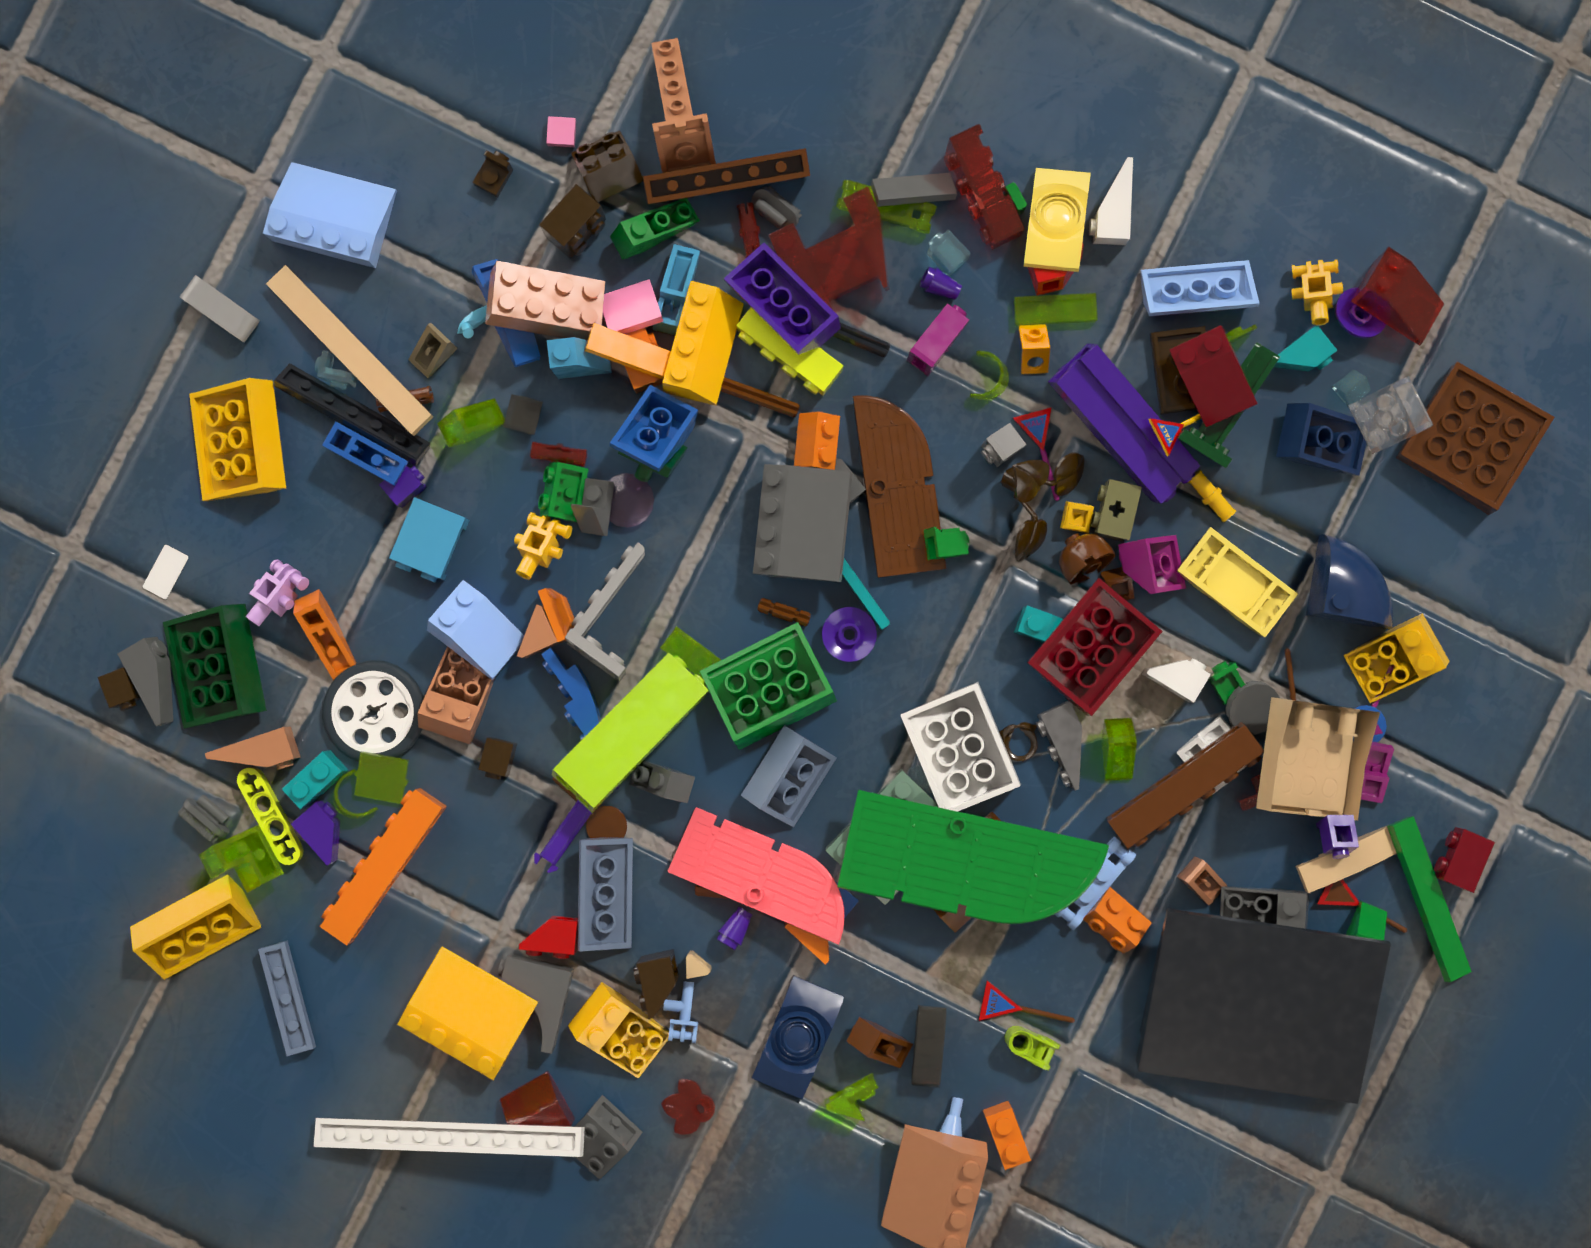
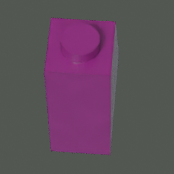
M947 303L912 347L907 361L929 376L969 322V319L966 318L967 313L959 306L954 305L952 307Z

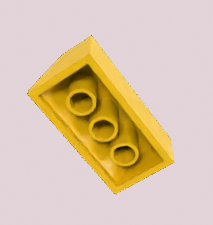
M690 281L662 382L663 392L717 406L737 332L736 325L740 321L744 303L718 287Z
M227 874L131 926L132 948L144 962L165 980L261 928V923L243 889Z

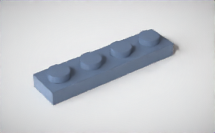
M288 940L258 949L286 1056L314 1049L316 1044Z

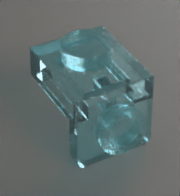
M323 350L321 357L319 356L316 360L315 371L317 372V377L323 381L330 382V387L346 390L347 386L356 387L357 377L351 372L332 369L334 355L329 351Z

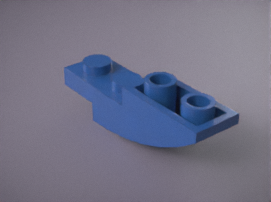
M498 259L472 266V274L486 302L488 301L490 272ZM495 326L515 367L540 360L541 356L534 333Z
M549 648L541 654L545 659L542 665L550 675L555 673L560 681L557 686L566 698L571 696L573 699L564 705L567 710L564 715L573 727L577 725L583 733L580 735L582 740L601 721L597 701L579 665L575 664L568 669L553 648Z

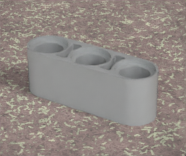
M196 275L180 295L181 299L244 343L260 322L256 317Z

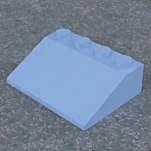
M291 162L269 208L263 234L273 242L376 268L397 190Z

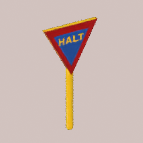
M1197 414L1182 423L1151 418L1148 420L1164 452L1169 456L1182 428L1202 418L1200 414Z

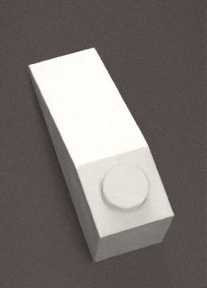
M1127 157L1096 212L1094 219H1090L1089 235H1093V244L1126 245L1130 239L1132 157Z

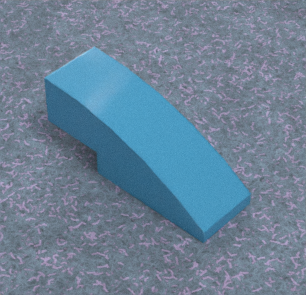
M676 244L673 245L658 301L663 322L654 324L653 330L676 335L690 281H694L700 250Z

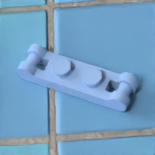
M1113 837L1107 843L1109 845L1108 852L1097 877L1081 897L1074 902L1079 906L1076 912L1073 913L1067 907L1054 914L1058 918L1061 916L1065 919L1067 926L1072 930L1080 925L1087 913L1136 857V854L1131 849L1126 850L1120 845L1121 841L1116 837ZM1113 853L1120 858L1115 865L1108 859Z

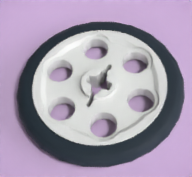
M375 660L356 663V665L345 669L339 674L327 689L322 710L324 728L334 746L350 759L370 764L389 762L406 753L419 738L422 728L418 727V711L424 697L417 682L399 666ZM383 680H389L393 684V692L387 696L383 695L379 690V685ZM355 682H363L366 686V692L362 697H356L352 692V686ZM400 702L408 707V714L404 718H398L394 714V707ZM387 703V705L380 708V711H378L377 719L375 717H369L361 721V719L366 717L367 714L370 712V705L372 707H381L382 705ZM344 706L351 707L354 712L353 718L348 722L343 721L339 715L341 708ZM386 727H391L396 732V738L391 743H387L382 739V731ZM361 728L365 729L369 735L368 741L362 745L358 744L354 738L355 732Z

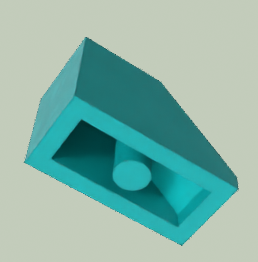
M1316 325L1278 354L1280 358L1274 367L1307 372L1315 367L1321 370L1333 361L1330 356L1337 349L1319 326Z

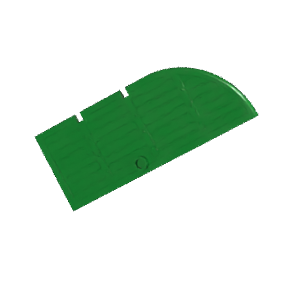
M858 790L837 888L891 900L894 899L895 890L903 892L901 902L954 914H957L958 904L966 906L964 916L1003 924L1028 923L1050 917L1080 898L1100 872L1109 845Z

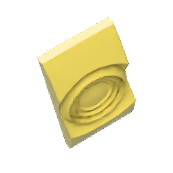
M1036 168L1024 267L1079 272L1090 173Z
M1211 527L1177 569V572L1197 590L1214 600L1236 620L1263 638L1267 636L1298 595V593Z

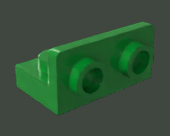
M550 462L543 474L545 488L538 501L540 516L544 515L577 522L571 504L582 505L588 468L561 462Z

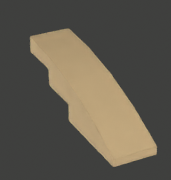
M1387 826L1358 837L1359 848L1349 853L1350 856L1347 858L1333 859L1332 854L1322 853L1315 859L1297 865L1296 869L1305 891L1310 893L1396 854L1397 852Z

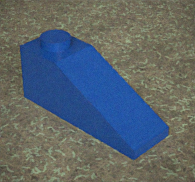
M338 422L334 423L322 444L328 450L394 486L408 464L407 460Z

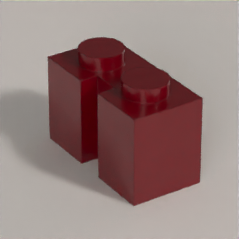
M1455 827L1448 834L1445 845L1448 847L1446 856H1440L1435 864L1437 879L1474 893L1495 842L1466 829Z

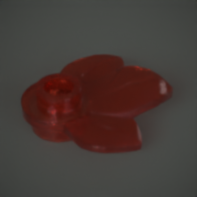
M680 1079L678 1083L679 1093L669 1095L662 1101L661 1105L666 1114L676 1119L674 1132L685 1135L695 1132L701 1122H707L713 1117L715 1104L712 1098L702 1093L695 1081ZM698 1104L704 1107V1113L698 1111Z

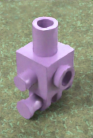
M274 560L270 565V570L275 574L272 576L266 572L261 579L256 580L254 588L249 593L258 601L246 615V618L257 626L262 624L271 611L282 617L286 610H290L294 606V600L298 597L293 589L297 587V589L302 591L309 585V580L306 577H302L300 571L294 569L289 564L283 565L280 560Z

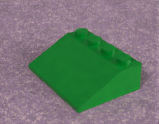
M798 622L700 671L732 740L739 750L781 730L784 725L787 727L837 702L834 692Z

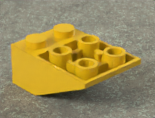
M1423 613L1393 627L1343 655L1370 703L1445 669L1449 663L1448 657ZM1394 664L1395 668L1392 674H1386L1389 665ZM1385 683H1387V686H1386V688H1385L1383 694H1381V695H1379V696L1376 697V695L1380 694V693L1383 691V689H1384V687H1385Z
M603 982L600 983L568 1025L578 1042L637 1078L645 1071L666 1044L669 1037L668 1030L654 1019H648V1015L645 1012H642L640 1008Z

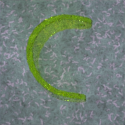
M976 351V355L993 358L998 362L1000 378L992 390L983 394L971 393L970 398L981 400L996 398L1005 391L1008 385V369L991 352Z
M353 769L344 774L336 783L333 791V803L339 813L345 817L358 819L372 814L378 808L375 807L364 813H352L341 805L338 799V787L344 779L356 772Z

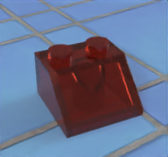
M549 1071L500 1098L506 1122L509 1125L570 1127L575 1120Z

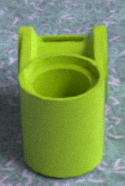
M1018 1025L1008 1028L1004 1037L1005 1043L1014 1054L1048 1071L1051 1067L1049 1063L1055 1050L1061 1046L1044 1035L1036 1034ZM1025 1035V1042L1021 1046H1013L1012 1042L1015 1036Z

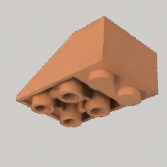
M447 646L418 711V727L471 744L481 721L494 679L491 680Z

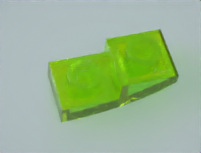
M677 626L660 647L674 658L680 657L686 663L687 668L702 679L701 670L721 661L719 657Z

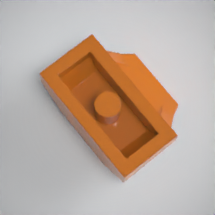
M551 588L539 590L538 594L558 643H563L566 641V634L570 629L574 628L571 625L574 615L565 596Z

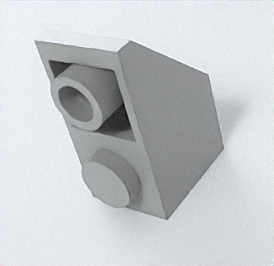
M1011 423L986 438L981 445L984 449L981 453L990 465L994 463L998 467L1023 449L1026 443Z

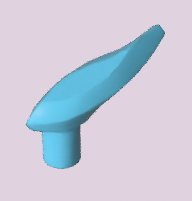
M487 305L466 316L460 323L457 334L463 333L465 338H471L474 335L473 329L486 320Z

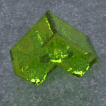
M259 825L219 842L199 854L211 880L235 869L247 893L284 874Z

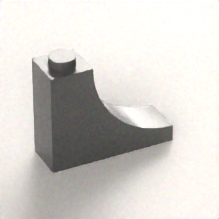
M510 953L506 960H501L498 975L502 976L501 981L538 1001L534 1010L538 1015L542 1029L541 1052L552 1054L556 1047L574 968Z

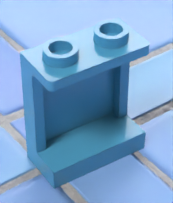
M414 497L389 558L397 561L395 567L411 572L412 568L422 571L420 577L436 583L437 578L445 580L447 576L445 571L463 529L466 530L470 520Z

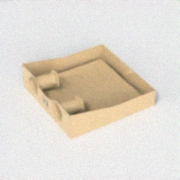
M1271 697L1256 808L1272 812L1319 817L1327 815H1354V820L1358 821L1365 765L1380 712Z

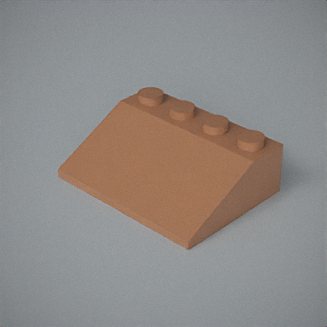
M905 1125L881 1226L925 1248H966L988 1161L987 1142Z

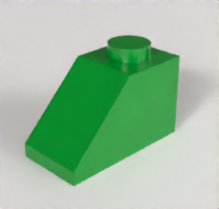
M1360 900L1346 935L1384 940L1387 911Z

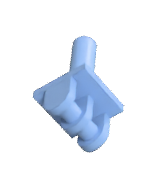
M683 981L681 1001L666 999L664 1002V1011L680 1012L679 1020L670 1019L668 1041H672L674 1038L680 1039V1042L692 1040V1043L696 1044L699 1023L690 1021L694 982ZM674 1025H681V1031L674 1030ZM686 1026L693 1027V1032L686 1031Z

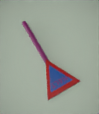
M1052 407L1012 418L1039 447L1043 461L1048 463L1050 468L1048 480L1054 479L1045 450ZM1051 486L1054 500L1058 501L1060 498L1054 492L1055 486Z

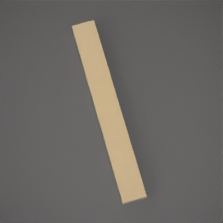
M286 265L266 283L413 436L433 418L426 408Z

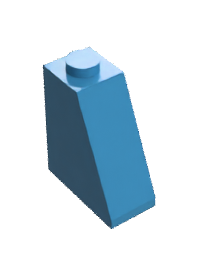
M571 337L547 340L550 369L558 379L612 373L611 360L584 351L587 344L585 339Z

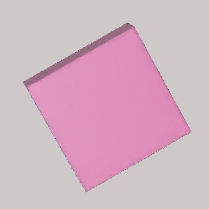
M548 117L547 145L575 147L576 119Z

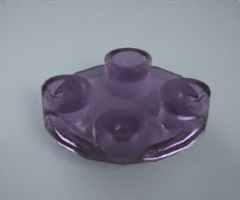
M629 473L616 475L609 480L614 482L609 521L616 526L627 528L637 526L645 521L653 512L654 504L653 492L648 483L638 480L634 474Z

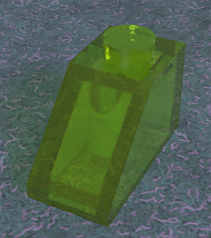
M494 398L454 409L439 421L437 425L450 448L470 442L507 422Z
M1132 718L1104 719L1102 744L1105 781L1133 779L1137 739Z

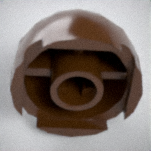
M1077 533L1065 541L1066 546L1061 551L1059 564L1064 577L1070 585H1077L1090 579L1087 575L1095 570L1099 573L1106 568L1115 558V553L1102 537L1096 534L1080 536Z

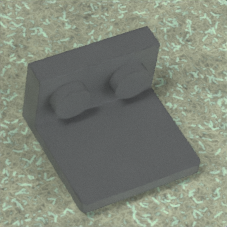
M602 1095L586 1115L574 1126L585 1127L583 1156L576 1158L597 1178L601 1179L630 1151L643 1132Z

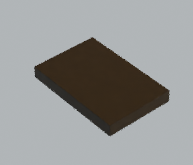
M1205 326L1149 334L1160 415L1197 410L1169 349L1205 333Z

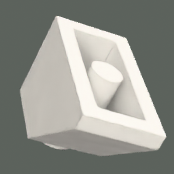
M1193 658L1191 661L1181 660L1144 669L1142 675L1191 703L1195 702L1211 674L1205 671L1206 666Z

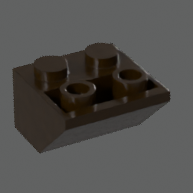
M620 130L615 133H607L601 139L591 144H583L576 151L571 152L585 185L596 202H600L644 181L635 158Z
M674 949L643 955L637 962L636 968L633 969L636 984H641L642 995L639 996L642 1012H647L648 1019L656 1016L678 980L679 973Z

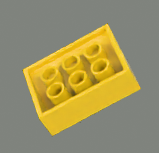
M247 378L189 394L202 501L241 497L286 489L272 380Z
M442 946L410 999L397 1025L494 1080L506 1062L538 1001Z

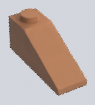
M282 727L205 753L206 759L261 767L277 766V770L293 766V760L301 758L291 727Z

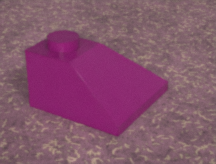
M1176 535L1146 538L1118 545L1119 559L1123 572L1150 594L1186 588L1185 579L1177 572L1181 565V558Z

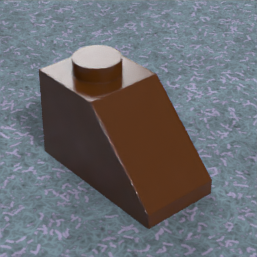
M861 1017L853 1026L847 1039L849 1044L867 1057L901 1068L913 1046V1043L875 1022Z

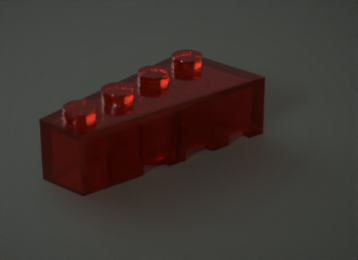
M977 124L949 138L944 161L950 172L954 170L958 179L955 181L958 191L962 196L966 195L970 203L967 205L968 211L972 219H977L981 226L979 232L985 244L989 243L993 250L1022 236L1025 229L1011 196H1004L1003 191L1006 190L1001 173L997 170L994 171L992 168L994 166L993 154L989 146L982 145L979 136L983 131L980 124Z

